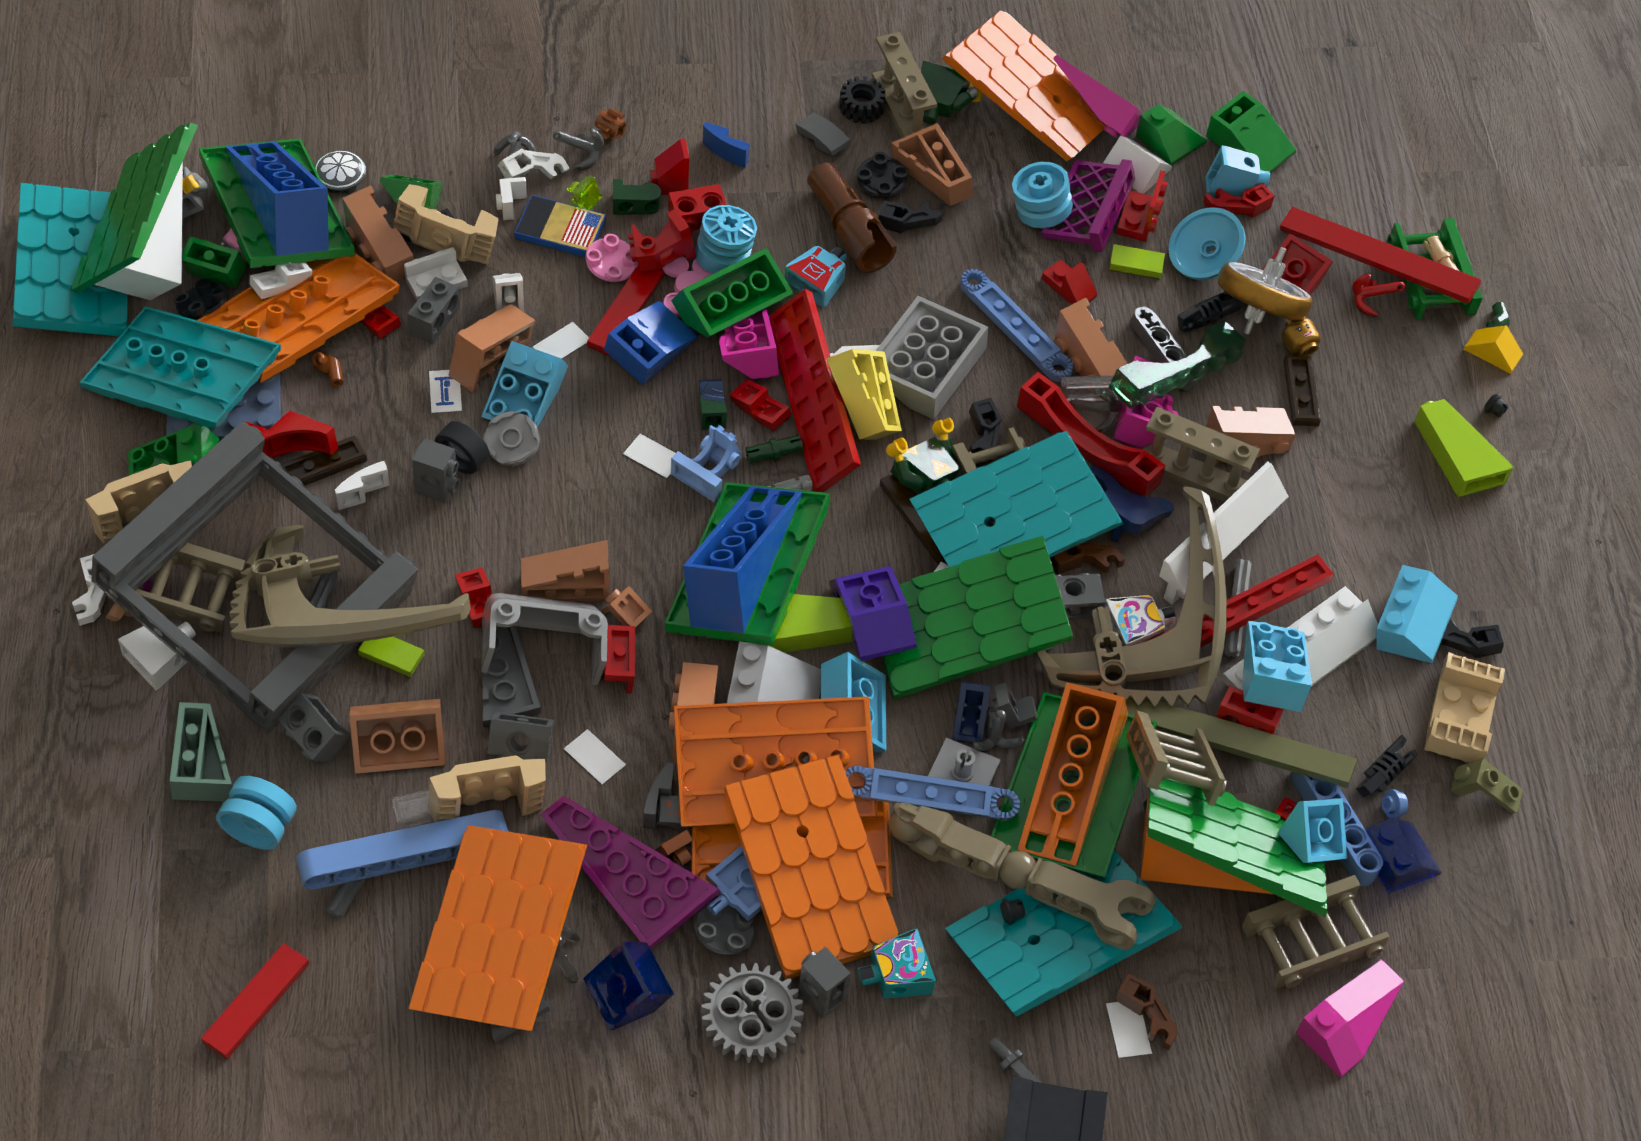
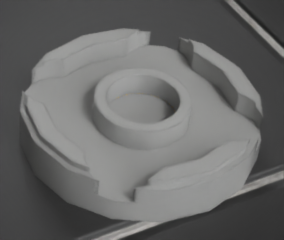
M514 411L501 413L489 422L483 438L489 449L490 457L497 463L510 467L523 465L532 459L540 443L538 428L533 420L527 415Z

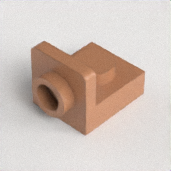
M630 586L621 592L615 589L605 599L607 605L601 610L604 614L610 611L623 626H635V628L652 612Z

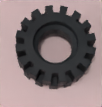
M859 76L854 77V81L851 78L848 79L847 84L844 83L840 91L839 109H841L842 115L846 114V119L848 120L853 118L855 123L858 120H862V124H866L867 119H869L870 123L874 122L875 118L879 119L884 112L886 97L885 88H882L880 82L875 84L876 79L873 78L868 81L867 76H863V80H860ZM855 98H867L870 101L859 102Z

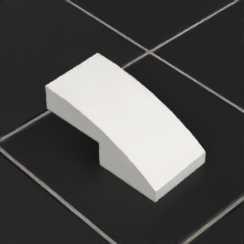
M289 262V264L275 265V270L250 275V285L259 297L264 299L297 286L312 275V270L306 262Z
M384 461L356 472L335 489L338 510L365 503L366 492L389 486L388 469Z

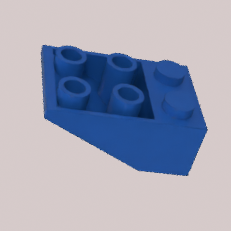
M658 301L626 318L608 334L604 350L638 382L644 385L697 340L698 335L663 303Z

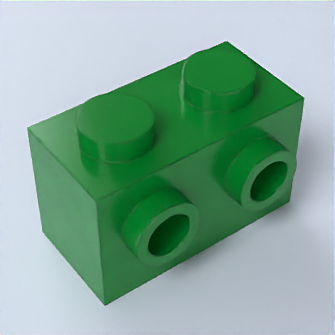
M190 236L182 252V265L189 275L203 279L208 278L210 281L236 289L247 268V264L238 250L217 245L208 240H201Z

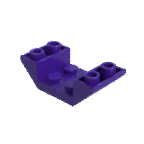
M891 566L829 581L834 597L841 598L852 625L853 644L860 661L917 648L908 605Z

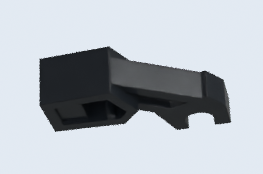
M927 200L918 210L911 211L907 205L884 201L878 219L885 229L901 234L904 230L938 224L942 221L946 205L940 203L939 209L933 210L930 208L931 201Z
M992 398L972 403L969 414L977 434L982 435V438L972 444L969 449L972 453H976L997 446L1002 417ZM986 419H990V425L985 423ZM993 459L978 463L976 467L988 465Z
M1450 619L1440 644L1472 654L1475 658L1502 653L1504 640L1499 625L1473 627L1467 633L1459 630Z

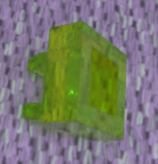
M585 176L580 183L574 181L567 188L573 194L572 202L581 208L592 210L602 197L596 180L592 176Z

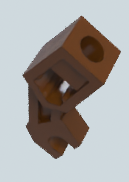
M1085 542L1050 557L1056 575L1081 567L1082 561L1093 563L1104 573L1109 572L1110 564L1108 561H1113L1117 568L1122 567L1125 561L1119 550L1111 545L1106 546Z
M1128 973L1117 991L1115 1001L1138 1015L1146 1014L1150 1020L1148 1040L1153 1042L1157 1034L1164 1035L1166 1041L1163 1048L1169 1051L1178 1034L1177 1024L1172 1020L1156 993L1155 986ZM1136 993L1147 998V1002L1144 1003L1143 1000L1136 998Z

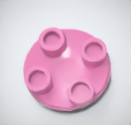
M607 234L604 238L596 240L586 251L585 260L588 269L596 277L605 281H624L630 278L638 266V261H632L630 245L620 240L615 234Z

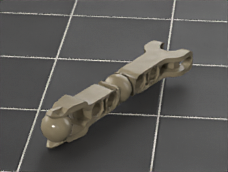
M896 803L893 807L894 811L888 822L891 834L900 842L908 845L911 850L932 862H938V860L947 862L986 879H994V881L998 882L1001 877L1003 883L1013 889L1020 890L1026 888L1025 894L1031 895L1034 899L1089 922L1100 941L1119 949H1130L1137 939V931L1134 924L1121 917V915L1126 913L1140 916L1147 915L1156 903L1155 896L1151 890L1133 881L1117 880L1112 883H1103L1056 863L1043 861L1041 858L1036 863L1034 858L1028 853L1022 851L1011 852V846L953 820L949 813L925 806L917 807L907 803Z

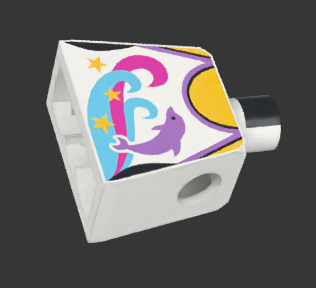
M1149 595L1106 599L1104 608H1109L1113 631L1118 633L1122 646L1143 643L1165 632V625L1175 623L1176 621L1175 613L1171 606L1158 609L1153 598Z

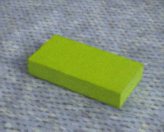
M1114 244L1109 270L1161 279L1165 253Z
M395 637L364 641L358 649L359 656L410 678L425 656L423 649Z

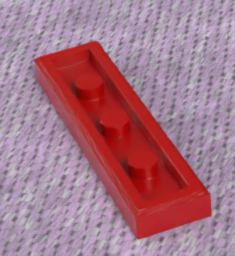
M283 943L201 1037L202 1043L225 1059H228L309 965L308 959Z

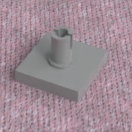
M946 738L928 777L990 786L1001 760Z

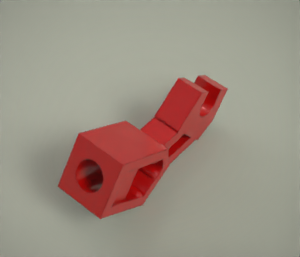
M1262 183L1243 191L1241 197L1232 196L1219 188L1215 194L1217 199L1208 193L1204 196L1203 203L1208 208H1221L1233 214H1247L1253 218L1272 207L1274 195Z

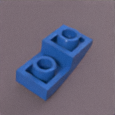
M705 122L703 125V144L726 161L746 168L749 161L750 144L730 138L729 129Z

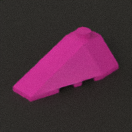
M1055 55L1054 61L1099 120L1106 126L1104 128L1105 132L1114 138H1117L1118 135L1127 138L1138 128L1140 115L1143 114L1139 108Z
M1135 356L1133 359L1114 439L1119 440L1125 445L1141 448L1153 444L1155 433L1147 431L1146 426L1156 407L1178 415V412L1173 411L1171 406L1173 403L1172 396L1166 392L1167 382L1160 364Z

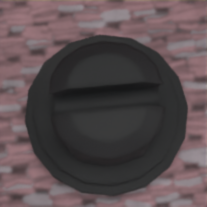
M1500 393L1494 394L1484 406L1485 413L1491 412L1497 417H1501L1507 411L1508 403L1501 399Z
M1003 898L1000 903L1001 913L1004 921L1012 925L1015 919L1024 917L1025 908L1020 899L1008 901L1006 898Z

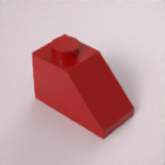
M686 138L678 140L654 159V170H650V182L660 187L661 195H669L670 192L689 189L690 158Z

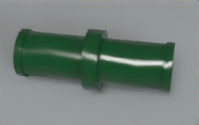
M800 434L778 440L771 438L769 442L745 447L749 464L771 458L778 460L780 456L799 451L802 452L803 443L802 440H799L801 439Z

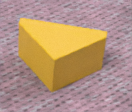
M1507 325L1476 329L1463 349L1509 374L1512 373L1523 356V352Z

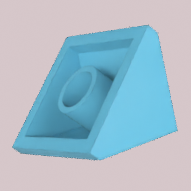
M1343 798L1300 801L1279 830L1278 834L1303 863L1347 859Z

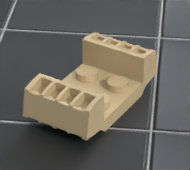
M409 184L398 199L393 228L397 227L399 232L409 236L412 243L435 252L453 247L458 261L465 262L471 260L488 265L496 236L498 218L481 210L475 226L469 225L461 219H454L441 214L435 209L425 208L428 189Z
M191 461L174 465L159 464L108 483L103 491L85 499L94 532L104 545L123 529L122 524L131 522L192 467Z
M1448 652L1444 659L1427 729L1425 751L1435 752L1466 763L1481 758L1485 759L1492 737L1489 729L1496 695L1503 683L1504 668L1495 667Z
M516 755L455 765L450 772L430 777L428 809L434 822L460 817L461 804L475 805L480 801L491 799L500 801L517 795L521 816L541 811L546 780L545 759L523 760Z

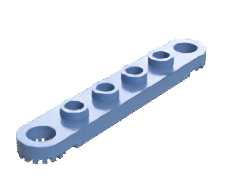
M978 269L966 270L961 276L960 287L962 291L1048 378L1056 382L1068 380L1073 370L1071 359H1068L1061 352V349L994 282H991L985 273H982L983 271H978ZM975 279L980 284L978 286L973 284L970 286L971 284H968V280ZM1061 365L1066 370L1059 373V371L1056 372L1053 366Z
M853 766L845 771L847 778L852 774H859L864 779L865 784L863 788L856 790L851 787L854 798L893 804L907 803L917 807L925 806L939 811L996 820H1009L1017 814L1020 808L1018 795L1009 789L861 766ZM999 797L1010 799L1012 802L1011 811L1004 813L998 810L997 799Z

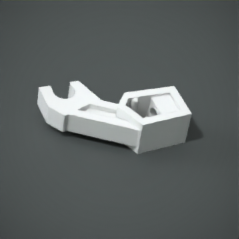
M524 149L518 150L498 164L505 179L518 178L529 173L533 168L539 169L549 179H553L557 176L554 166L558 167L562 174L570 169L564 158L556 153L551 154ZM516 160H521L526 166L521 169Z
M93 555L80 558L88 587L87 593L72 602L75 612L86 610L83 613L76 614L80 626L94 622L101 615V609L107 596L104 591L91 581Z

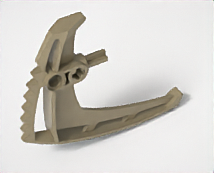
M1183 487L1182 495L1189 502L1190 552L1185 598L1176 627L1149 641L1122 646L1118 633L1113 631L1109 608L1097 607V609L1092 610L1096 635L1092 638L1095 651L1048 654L1045 650L1035 652L1051 686L1064 690L1066 682L1061 680L1100 682L1099 686L1076 685L1122 696L1125 698V702L1131 699L1137 707H1140L1147 700L1156 708L1160 701L1163 700L1173 708L1178 698L1186 706H1189L1194 698L1205 704L1217 678L1223 655L1227 605L1221 546L1208 494L1196 488ZM1198 509L1202 512L1210 549H1205L1202 546ZM1203 562H1207L1212 566L1214 606L1203 601ZM1207 616L1214 621L1211 656L1199 659L1203 617ZM1104 647H1109L1112 652L1107 653ZM1115 672L1118 673L1121 676V678L1116 681H1111L1106 677V675L1108 673ZM1198 672L1197 688L1174 691L1124 689L1126 682L1161 679Z
M294 525L276 527L260 541L246 562L247 569L240 573L242 579L235 582L237 589L232 592L234 600L230 604L233 610L229 614L230 618L233 619L230 621V626L233 629L231 635L235 639L279 647H299L354 643L414 633L466 619L471 607L469 595L466 593L449 604L378 610L315 608L304 597L301 590L310 586L311 582H313L312 577L341 571L338 555L309 560L305 554L294 552L295 544L305 537L304 526ZM256 590L257 594L264 598L268 626L246 628L247 608L251 591Z

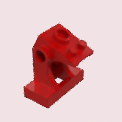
M677 209L667 213L669 220L668 228L659 237L643 236L634 224L631 225L632 233L628 234V239H634V241H630V252L632 261H638L640 272L658 270L682 256L687 261L697 257L690 228Z

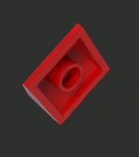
M1289 234L1280 245V247L1287 249L1281 261L1286 266L1281 278L1311 295L1320 285L1333 261L1294 235ZM1280 247L1277 249V251L1274 253L1271 259L1276 258Z

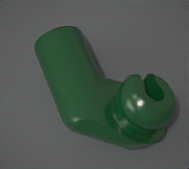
M1497 302L1492 305L1495 317H1493V320L1486 322V327L1505 325L1509 327L1510 318L1505 303Z

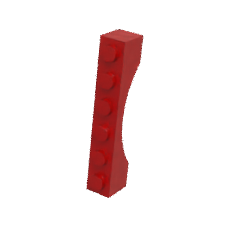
M1037 372L1020 387L1017 407L1054 435L1067 431L1081 455L1097 467L1111 474L1131 492L1148 497L1161 485L1166 467L1164 463L1145 449L1122 445L1100 433L1073 408L1061 389L1041 373Z

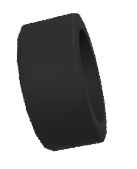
M451 421L435 437L434 442L455 449L456 461L459 462L458 471L464 474L475 473L489 458V449L482 437L468 425L459 421Z

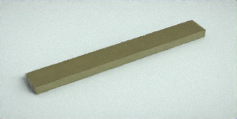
M1131 699L1126 703L1128 714L1135 716L1136 711L1147 713L1150 720L1157 721L1156 730L1192 740L1196 729H1202L1211 748L1342 787H1349L1357 765V759L1176 705L1171 708L1166 702L1160 701L1156 708L1147 700L1140 707H1137Z

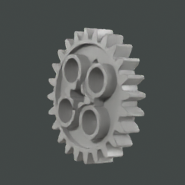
M744 963L741 964V971L739 973L730 967L728 978L721 973L718 974L719 984L710 983L709 991L711 993H704L703 1001L705 1004L701 1006V1013L704 1014L702 1025L708 1026L705 1035L706 1037L715 1036L712 1046L717 1047L723 1044V1055H726L731 1050L734 1051L735 1061L739 1059L741 1054L746 1055L747 1063L751 1062L753 1055H757L762 1063L765 1053H768L770 1057L775 1059L776 1048L785 1053L787 1051L786 1041L795 1043L796 1035L794 1033H800L801 1024L799 1022L803 1021L804 1012L800 1011L803 1001L796 999L799 993L798 988L789 990L792 980L787 979L782 982L781 971L771 975L769 965L761 972L757 963H754L752 971H748ZM756 989L761 994L753 996L748 994L747 991ZM734 1008L737 1010V1013L726 1014L723 1012V1009ZM770 1011H777L782 1016L778 1018L770 1017L767 1013ZM746 1030H754L758 1033V1035L754 1037L746 1036L743 1032Z

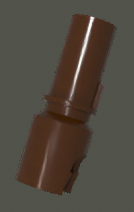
M823 163L815 167L809 173L807 183L831 217V224L836 230V236L858 269L864 273H872L888 265L896 254L897 246L873 210L867 208L864 201L859 199L834 164Z

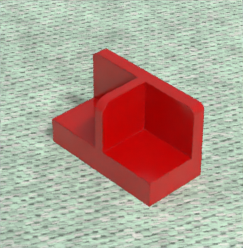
M608 625L607 663L604 668V681L626 682V693H632L635 678V626Z

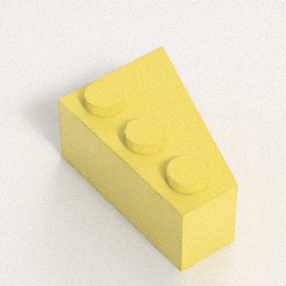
M851 349L826 359L859 439L877 440L902 431L885 352Z

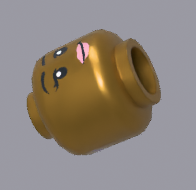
M1290 319L1286 322L1281 338L1293 356H1310L1319 349L1318 345L1321 341V336L1310 319Z

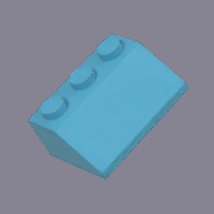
M1402 565L1376 629L1377 650L1433 663L1458 595L1432 572Z
M849 652L822 663L821 699L868 697L873 752H885L886 675L867 663L860 661V659Z

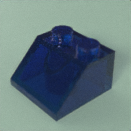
M1393 817L1367 827L1366 832L1383 860L1378 877L1388 894L1441 874L1442 871L1412 822Z
M623 941L583 978L609 1030H616L654 1013L674 995L647 942Z

